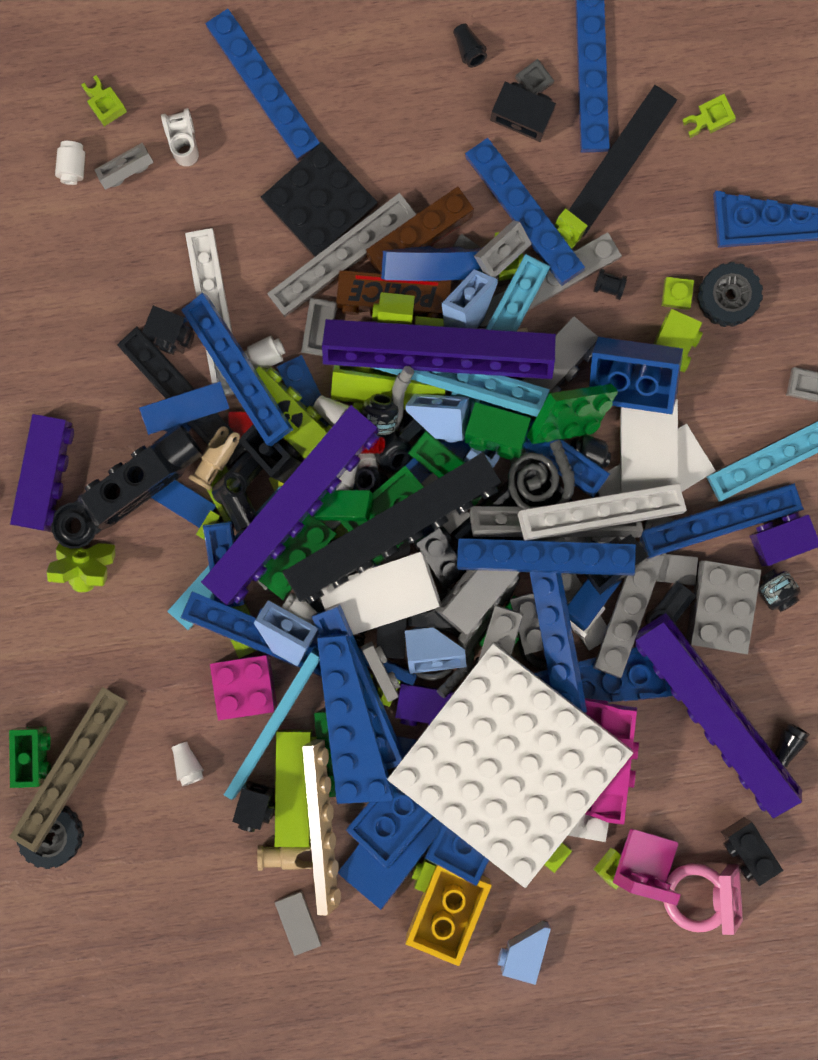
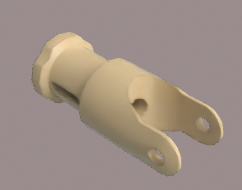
M224 426L217 430L201 457L200 465L194 475L189 477L190 480L209 491L212 488L211 484L219 470L223 471L240 439L239 434L236 432L231 433L227 438L229 431Z
M311 844L309 847H263V845H258V871H262L263 868L281 867L282 870L313 869V861L306 862L297 858V855L304 851H312Z

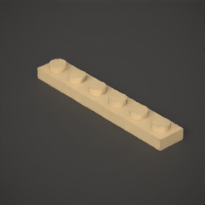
M314 739L303 746L317 915L328 916L339 906L341 892L337 888L338 862L335 860L334 854L336 836L332 831L334 810L330 804L329 797L331 779L327 774L329 753L325 748V739Z

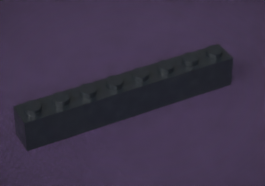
M482 452L283 571V574L300 602L308 600L309 604L323 597V590L332 585L336 589L349 581L347 576L356 570L361 574L374 566L372 561L381 555L384 559H387L399 551L397 546L407 541L410 545L424 536L422 531L432 526L435 530L449 522L447 516L455 511L459 515L474 507L472 501L480 496L484 500L499 492L497 486L501 485V481Z

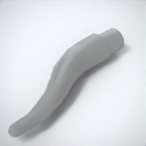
M410 366L403 368L392 387L393 403L399 408L396 431L403 418L404 394L414 374V370Z

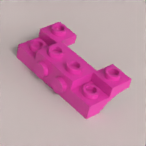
M585 698L587 708L585 714L634 752L585 815L608 823L624 825L628 787L634 788L636 770H630L631 760H637L639 742H634L637 707L608 704V701Z

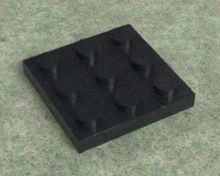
M323 142L261 196V200L313 257H316L349 232L378 206V202Z

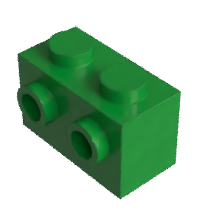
M475 402L465 432V443H468L471 448L478 451H485L486 449L495 451L497 455L506 459L520 458L530 428L531 418Z
M46 726L17 727L9 730L10 788L40 787L51 771V763L47 762V750H50L51 736L47 733Z

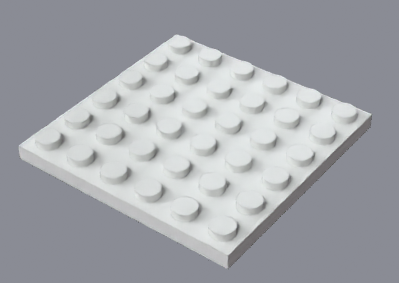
M493 642L387 780L526 888L634 752Z

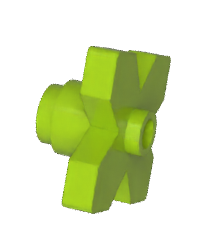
M59 543L56 548L58 560L50 562L46 571L47 581L57 583L69 581L72 589L77 592H88L94 586H104L108 577L106 565L112 564L116 556L115 545L98 543L88 549H83L82 547L70 549Z

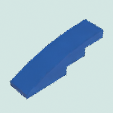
M431 246L383 250L381 279L404 281L464 280L474 269L484 273L474 257L482 248L464 249L461 247L436 249Z

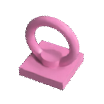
M695 863L686 864L675 869L666 881L671 884L670 889L675 891L680 880L690 875L703 876L714 884L713 906L716 913L706 920L696 921L684 916L676 905L663 902L670 918L677 925L688 931L707 932L722 924L723 935H734L743 922L740 865L728 864L721 874L706 865Z

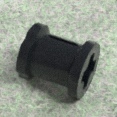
M600 269L593 292L598 293L600 291L611 294L617 300H620L626 285L627 276H616L606 273L604 269Z

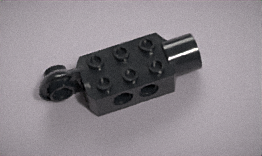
M179 423L154 441L151 446L146 448L144 445L131 454L132 459L123 465L120 462L108 470L109 476L102 481L96 479L84 488L86 492L80 494L78 500L61 506L54 513L53 523H51L55 539L62 546L70 549L86 546L95 535L115 525L151 499L156 493L179 479L188 466L203 456L200 447L185 427ZM141 470H143L144 477L139 482L138 474ZM120 487V495L117 498L116 490ZM75 518H78L81 522V529L78 533H74L71 529V523Z

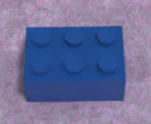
M598 337L592 353L589 387L612 384L618 390L612 406L672 415L677 398L683 348Z

